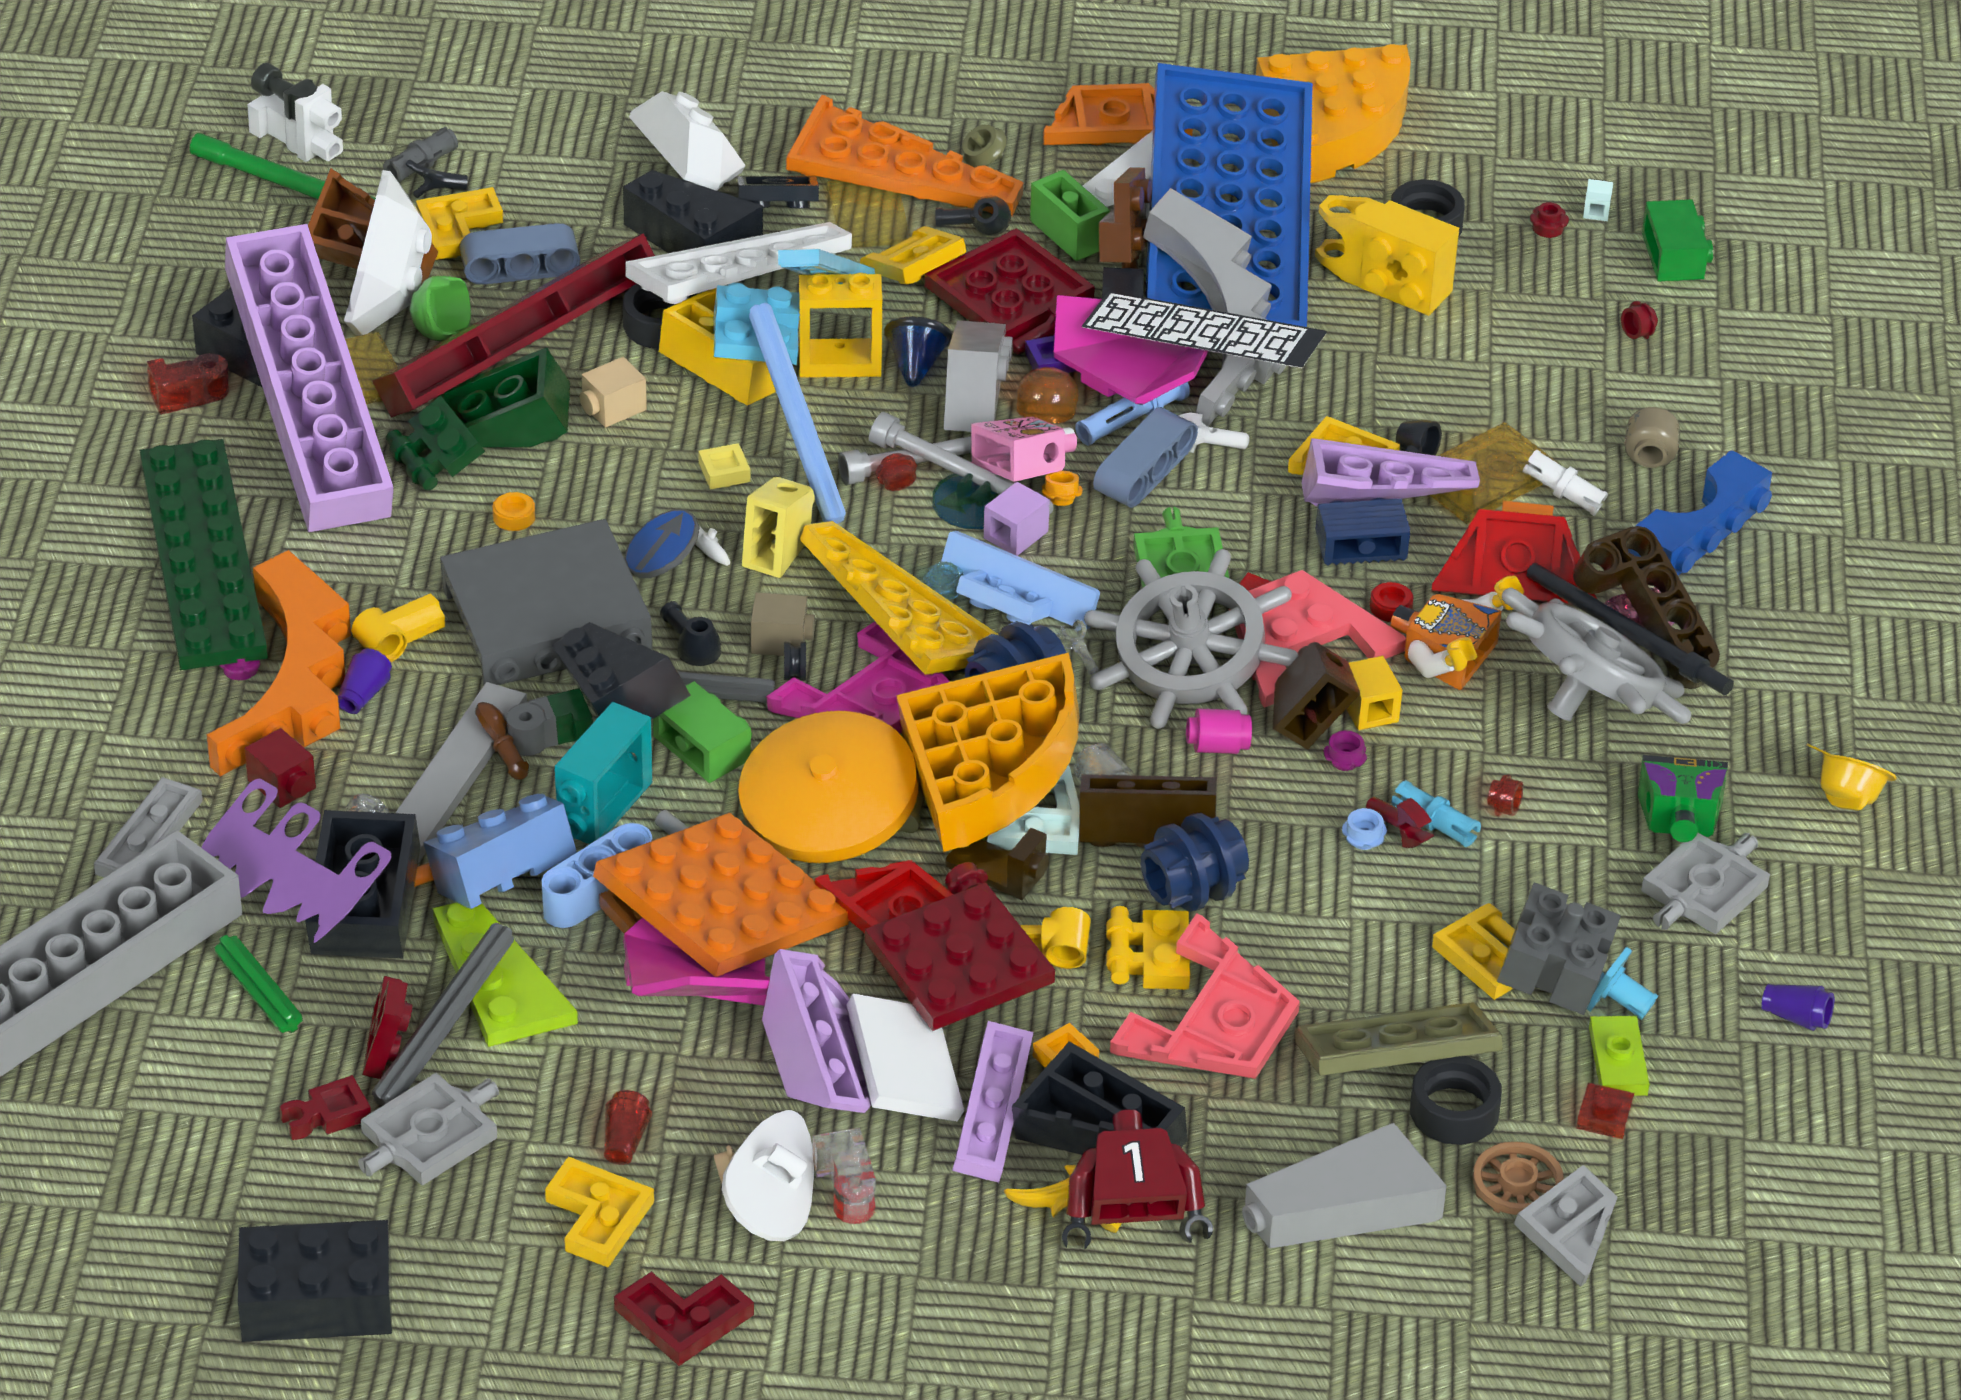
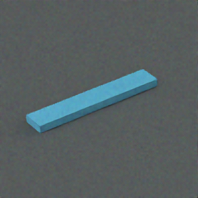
M820 249L778 250V265L803 275H813L816 273L875 274V268Z

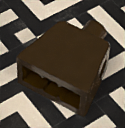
M1318 642L1310 643L1297 652L1299 656L1278 677L1274 691L1273 729L1307 750L1360 695L1359 687L1349 663Z

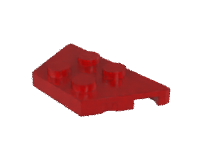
M1479 509L1432 583L1431 592L1484 596L1490 592H1496L1494 587L1501 579L1507 576H1516L1524 589L1523 595L1530 600L1549 602L1552 599H1560L1564 604L1572 605L1527 577L1528 568L1533 563H1538L1578 587L1573 578V570L1580 559V554L1572 539L1566 518ZM1588 593L1589 595L1597 599L1595 594Z
M912 860L890 863L888 866L881 868L867 867L855 869V878L831 882L828 874L820 875L814 879L816 886L831 892L835 896V902L848 912L847 919L863 933H865L866 928L954 895Z

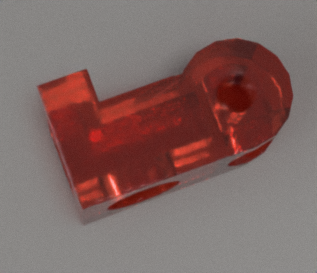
M203 354L192 361L186 360L167 365L163 358L147 361L148 388L160 415L217 402L224 399L229 393L228 363L224 357L218 354Z

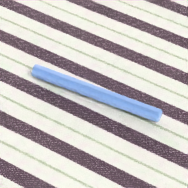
M768 303L754 305L750 308L749 318L809 485L814 491L815 501L822 521L841 523L844 521L846 512L772 307Z

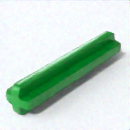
M224 935L219 938L220 943L214 947L215 954L281 1033L287 1031L294 1033L297 1031V1025L303 1021L302 1014L240 939L235 935L231 937Z

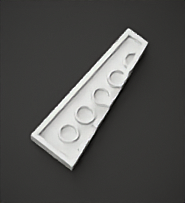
M831 222L641 258L626 261V277L639 284L643 290L651 291L663 298L664 302L678 304L686 300L687 296L717 288V285L724 286L783 269L778 265V250L820 249L832 254L849 250L852 247V233Z

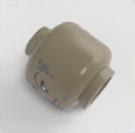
M1646 407L1636 411L1630 417L1626 426L1625 450L1629 458L1633 462L1647 468L1668 465L1675 459L1679 450L1680 425L1678 420L1668 410L1659 407Z

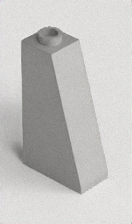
M1391 1123L1248 1183L1242 1215L1247 1228L1252 1233H1257L1270 1249L1435 1222L1443 1218L1447 1185L1395 1123Z

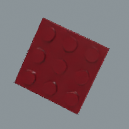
M1017 228L925 273L924 287L969 321L1006 324L1005 336L1013 337V340L1048 320L1050 317L1048 307L1057 303V295L1094 298L1095 286Z
M986 882L865 929L866 945L932 1031L1055 983L1054 967Z

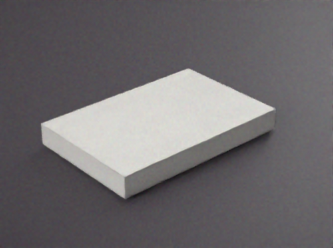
M852 994L846 1006L872 1107L958 1122L964 1112V1107L943 1029L939 1028L932 1031L912 1004Z

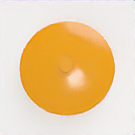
M826 711L792 720L766 736L746 760L741 771L738 791L741 809L748 828L764 841L770 843L779 853L786 858L796 861L831 863L865 854L890 839L904 825L913 811L918 795L919 779L910 746L893 727L882 720L862 713Z

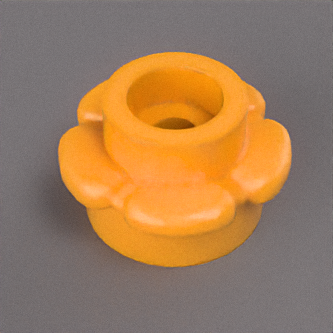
M1058 471L1047 474L1045 476V484L1042 485V495L1058 506L1072 504L1075 497L1081 496L1083 493V488L1079 486V476L1070 471Z

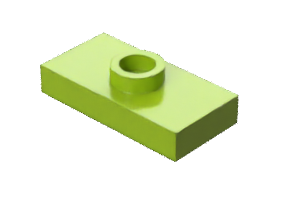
M1590 1016L1589 1032L1601 1096H1648L1650 1084L1637 1016Z

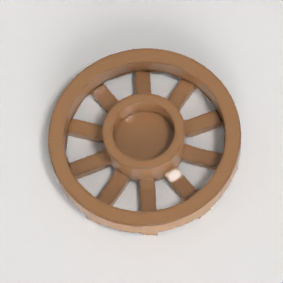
M1504 1142L1486 1149L1476 1160L1473 1171V1184L1476 1196L1493 1207V1211L1517 1215L1531 1204L1525 1203L1524 1197L1528 1196L1534 1202L1540 1197L1535 1190L1546 1193L1554 1187L1537 1181L1554 1178L1555 1185H1557L1564 1179L1563 1170L1553 1155L1541 1147L1525 1142ZM1509 1154V1159L1503 1163L1496 1159L1500 1155ZM1517 1154L1532 1156L1531 1160L1519 1158ZM1541 1161L1550 1170L1538 1173L1536 1166ZM1488 1163L1499 1174L1484 1172L1482 1169ZM1482 1180L1498 1183L1486 1187ZM1500 1191L1504 1192L1501 1198L1494 1195ZM1512 1196L1516 1197L1517 1203L1509 1202Z

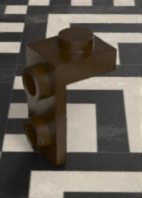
M1030 828L1011 851L981 839L967 847L953 849L946 857L945 866L952 870L957 865L965 862L974 863L978 869H983L988 874V880L986 881L988 886L1023 900L1047 870L1049 864V855L1046 854L1047 834Z

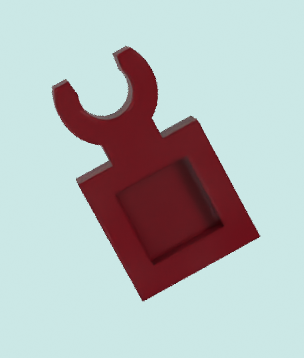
M353 1075L309 1089V1101L291 1100L279 1106L282 1123L295 1120L289 1123V1132L292 1140H299L309 1136L313 1129L319 1126L323 1127L326 1135L360 1124L361 1119L371 1113V1107Z

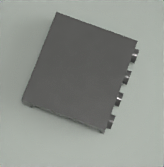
M606 519L440 557L444 593L447 600L454 598L481 663L483 685L486 682L501 685L566 669L552 645L561 640L568 631L580 628L589 622L653 649L651 616Z

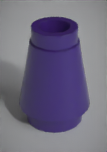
M369 648L353 655L338 695L339 707L343 711L350 714L359 713L361 708L390 681L392 665L385 655Z
M1767 984L1762 997V1010L1771 1012L1773 1015L1811 1031H1814L1817 1027L1826 1029L1833 1015L1835 997L1834 993L1825 991L1824 987L1819 985Z

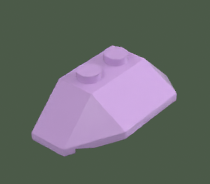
M779 949L774 954L762 1022L787 1097L825 1108L865 1113L870 1108L871 1101L846 1006L849 997L838 982L823 970L825 965L818 955Z

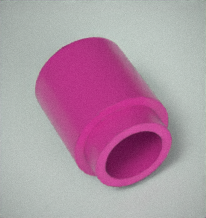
M1197 708L1195 716L1187 718L1186 742L1194 745L1196 753L1238 754L1240 750L1250 749L1252 740L1251 716L1241 714L1240 710Z

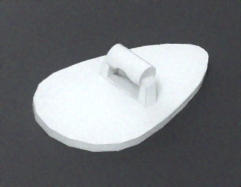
M786 1110L762 1121L732 1156L723 1174L722 1192L726 1205L735 1219L752 1234L769 1241H786L797 1236L808 1220L813 1194L814 1163L811 1137L802 1116L793 1110Z

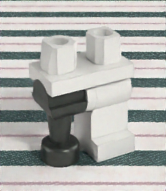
M270 63L261 64L251 78L252 89L262 96L247 104L249 132L259 138L270 134L284 142L287 149L296 153L298 158L305 162L315 156L330 161L341 154L343 151V140L333 134V128L339 125L342 120L341 108L332 103L331 88L324 84L316 88L311 79L302 80L294 85L283 80L282 72Z

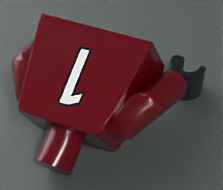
M1122 1110L1114 1114V1131H1103L1097 1135L1096 1148L1084 1151L1069 1178L1066 1213L1071 1216V1222L1062 1233V1242L1067 1248L1068 1232L1073 1228H1081L1085 1232L1084 1249L1089 1246L1091 1232L1085 1226V1219L1090 1216L1091 1225L1183 1219L1179 1231L1182 1239L1188 1243H1192L1190 1226L1194 1221H1199L1203 1227L1204 1239H1209L1213 1233V1225L1201 1213V1209L1205 1207L1199 1167L1179 1145L1171 1144L1166 1130L1162 1128L1143 1129L1140 1112L1136 1110ZM1187 1211V1217L1184 1218V1212Z

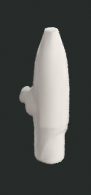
M700 527L698 539L695 543L696 546L714 561L728 566L730 560L725 550L718 543L717 531L710 528L708 533H706Z

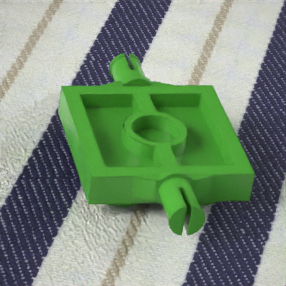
M1168 507L1162 513L1166 528L1156 532L1134 533L1133 546L1136 561L1138 562L1141 559L1149 560L1161 578L1181 572H1208L1214 554L1218 550L1223 549L1219 528L1196 529L1182 526L1180 510L1173 507L1172 515L1171 508ZM1228 569L1225 573V577L1229 578ZM1140 578V580H1141V585H1142V588H1143V587H1145L1146 585L1144 584V582H1143L1142 579Z

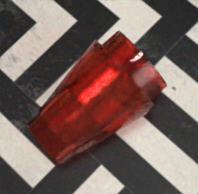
M631 1090L618 1091L613 1094L612 1099L605 1105L604 1157L611 1163L626 1165L632 1161L633 1155L652 1118L649 1100L638 1092Z

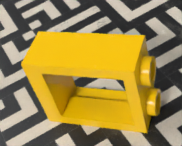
M816 273L813 275H799L800 377H881L883 302L881 274ZM810 308H871V338L810 339Z

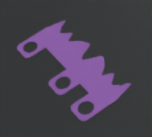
M255 779L248 784L211 830L201 848L213 857L219 856V861L229 869L237 865L235 873L239 876L241 898L266 881L273 880L263 907V913L284 912L302 903L297 915V922L319 914L318 925L320 926L314 936L315 943L351 911L389 863L391 852L374 842H368L359 849L339 875L296 851L320 820V812L302 802L295 804L270 835L253 826L277 796L276 787L262 779ZM256 789L265 790L266 799L262 806L252 813H245L242 809V804L246 796ZM298 813H306L309 816V822L305 830L295 837H287L285 835L287 822ZM367 853H377L380 858L377 868L366 877H357L355 866L359 859Z

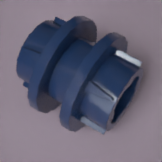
M1015 621L1004 626L999 635L991 634L978 640L974 648V655L967 658L969 663L965 668V678L1065 654L1066 650L1061 640L1048 627L1040 625L1034 628L1032 624L1027 625Z
M1202 813L1185 817L1181 827L1174 823L1159 827L1154 835V842L1143 846L1145 850L1141 855L1140 861L1145 884L1154 899L1163 906L1169 904L1171 908L1180 906L1189 912L1204 908L1209 897L1215 901L1231 897L1236 890V883L1246 879L1244 874L1249 869L1248 850L1236 826L1227 819L1219 820L1218 816L1211 819Z

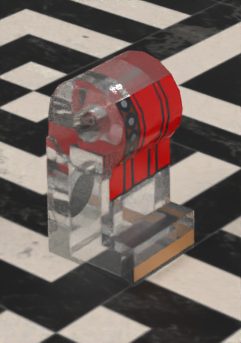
M860 1127L813 1135L812 1159L814 1171L817 1178L830 1175L834 1188L833 1206L835 1215L841 1221L849 1224H860L868 1221L875 1213L874 1193L876 1190V1178Z

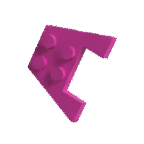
M874 621L858 632L857 638L858 647L879 657L877 660L828 694L793 677L766 696L768 711L794 718L826 711L862 713L882 720L901 734L902 726L896 695L950 681L942 672L925 675Z

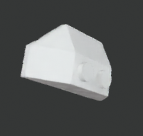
M661 91L631 111L629 118L684 180L717 191L724 183L730 182L742 173L745 164L724 134L712 122L713 116L700 109L698 106L699 101L691 95L678 92L677 96Z
M386 170L382 171L349 306L344 318V322L356 336H365L410 305L414 291H417L421 286L422 270L420 267L423 255L429 252L432 242L430 228L391 171Z

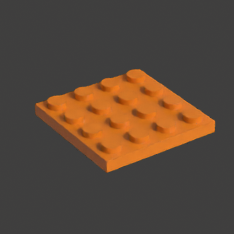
M731 813L596 862L593 874L594 878L714 977L771 956L779 949L786 950L844 927L849 923L847 919L848 912L835 902V896L831 892L816 886L814 880L800 867L793 864L774 849L770 843L764 841Z

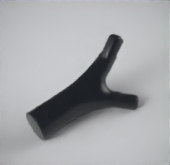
M412 160L406 162L407 167L424 178V183L413 192L416 198H419L427 191L438 188L463 191L467 189V175L432 170Z

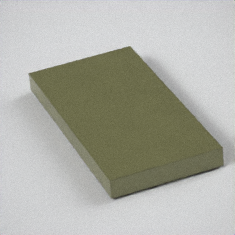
M1474 1002L1302 1025L1295 1028V1043L1319 1076L1503 1050L1502 1034Z

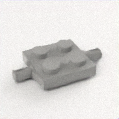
M1697 833V836L1692 841L1683 842L1643 878L1641 891L1665 905L1653 915V921L1656 926L1660 927L1662 925L1661 929L1667 930L1679 917L1684 916L1716 935L1768 887L1770 874L1755 866L1746 858L1758 847L1757 839L1753 835L1749 838L1750 833H1744L1732 846H1727Z
M434 1073L361 1119L362 1133L379 1148L358 1160L360 1169L364 1174L366 1173L367 1177H370L373 1173L391 1163L400 1166L422 1186L497 1139V1125L482 1113L479 1107L499 1095L497 1085L494 1081L491 1082L490 1078H487L471 1090L463 1091L451 1086L440 1075Z

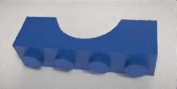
M1731 450L1706 471L1702 502L1706 507L1686 513L1656 509L1636 526L1645 527L1654 533L1677 575L1687 573L1698 559L1707 552H1713L1729 534L1738 532L1744 523L1755 513H1761L1766 509L1772 497V492L1770 491L1772 472ZM1628 549L1634 556L1641 557L1636 551Z

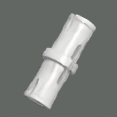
M1538 449L1529 458V465L1526 464L1523 469V473L1532 476L1553 489L1554 496L1559 499L1563 496L1590 512L1593 516L1596 515L1603 505L1601 502L1605 501L1608 496L1606 491L1600 490L1577 475L1578 470L1571 466L1566 469L1542 454Z

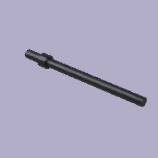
M1533 563L1528 568L1527 577L1676 666L1679 668V673L1694 683L1702 682L1722 695H1727L1732 690L1734 681L1710 667V662L1697 653H1686L1538 563Z

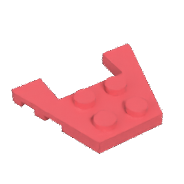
M1303 570L1249 590L1254 598L1280 586H1286L1292 592L1291 599L1288 602L1262 614L1265 644L1293 649L1298 652L1310 643L1318 642L1324 645L1348 635L1368 659L1384 656L1387 659L1405 651L1406 637ZM1242 623L1235 626L1238 639L1244 640L1246 627ZM1261 661L1252 675V679L1257 682L1259 688L1258 697L1264 708L1274 704L1275 683L1278 677L1287 669L1285 665Z
M1196 913L1178 940L1176 953L1213 970V974L1175 1031L1130 1012L1110 1042V1053L1118 1056L1256 1079L1297 1016L1300 1001L1259 965L1252 966L1238 953V946L1227 937L1224 939L1220 938L1210 929V922L1202 915Z

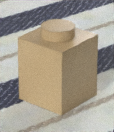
M624 357L582 374V392L580 393L582 408L605 428L646 411V378Z

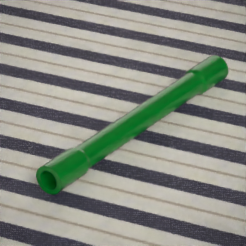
M202 133L195 134L190 143V153L194 156L218 165H227L315 199H319L325 184L324 180L237 149L227 142Z

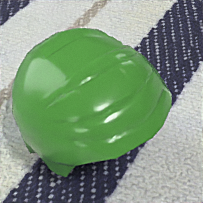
M431 276L413 293L410 313L414 326L423 336L434 341H442L469 327L471 321L470 296L467 285L461 278Z

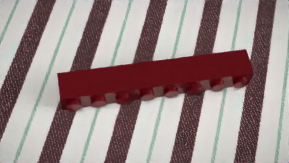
M644 233L619 242L372 380L390 417L392 418L420 407L637 284L626 277V261L655 256Z

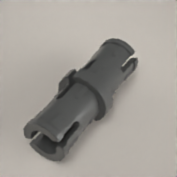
M443 127L426 139H417L409 143L407 149L402 153L386 160L383 168L386 171H391L400 183L409 175L415 173L406 166L408 160H412L423 167L431 168L434 165V161L438 160V158L457 149V137L451 129L447 130V127Z

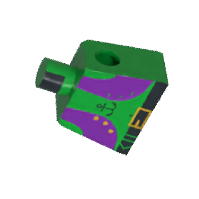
M1643 755L1638 798L1648 829L1655 833L1671 834L1679 842L1692 841L1697 836V833L1705 837L1713 836L1723 803L1728 762Z

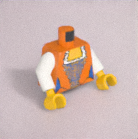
M1507 576L1501 579L1494 587L1496 592H1490L1477 599L1460 600L1441 594L1433 595L1420 612L1399 605L1392 616L1390 627L1406 634L1404 654L1406 660L1413 664L1423 677H1436L1450 686L1462 690L1498 644L1503 606L1506 610H1513L1502 600L1503 591L1507 588H1513L1521 594L1524 593L1516 576Z

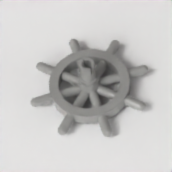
M1220 549L1214 554L1208 572H1181L1162 578L1149 560L1141 559L1137 562L1135 569L1146 586L1140 589L1128 601L1120 615L1090 610L1084 615V622L1087 626L1116 632V643L1120 659L1119 663L1092 675L1089 684L1094 690H1102L1128 677L1138 689L1157 699L1150 717V723L1156 729L1165 727L1174 704H1200L1221 698L1227 709L1240 710L1241 714H1247V706L1236 689L1241 687L1254 674L1260 662L1265 661L1290 666L1299 656L1293 649L1265 644V629L1262 617L1263 613L1288 602L1291 599L1292 592L1288 587L1280 586L1254 598L1242 585L1225 577L1231 560L1230 553L1225 549ZM1214 602L1230 609L1208 620ZM1162 609L1169 620V625L1147 620ZM1242 623L1246 627L1244 640L1218 635ZM1137 636L1163 641L1140 653L1136 649ZM1211 651L1234 656L1220 666ZM1174 656L1168 673L1152 667ZM1190 664H1198L1203 671V674L1185 676Z
M1507 588L1503 591L1502 600L1504 603L1517 611L1507 615V626L1527 635L1531 642L1546 657L1558 665L1563 674L1567 675L1556 695L1547 705L1552 713L1566 721H1571L1588 691L1596 690L1613 700L1625 704L1634 714H1642L1646 709L1655 706L1680 724L1690 721L1691 711L1674 699L1680 698L1684 694L1683 684L1665 676L1659 665L1629 638H1626L1600 620L1565 605L1560 599H1552L1539 606L1516 589Z

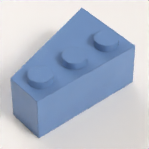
M534 794L519 801L520 806L505 812L503 809L487 811L478 816V822L465 827L463 825H451L437 831L436 838L423 842L437 892L472 909L482 904L480 894L496 886L498 892H505L514 887L512 878L530 872L531 876H536L577 853L564 804L545 796V794Z

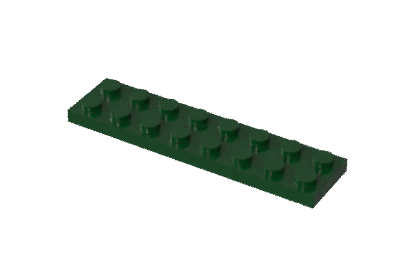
M199 440L194 443L171 446L159 445L154 448L139 450L180 671L238 663L237 659H245V662L268 659L267 644L224 440Z

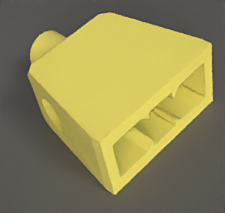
M773 477L747 497L742 567L777 578H781L804 547V544L800 541L804 526L811 524L815 495L810 486L781 477Z

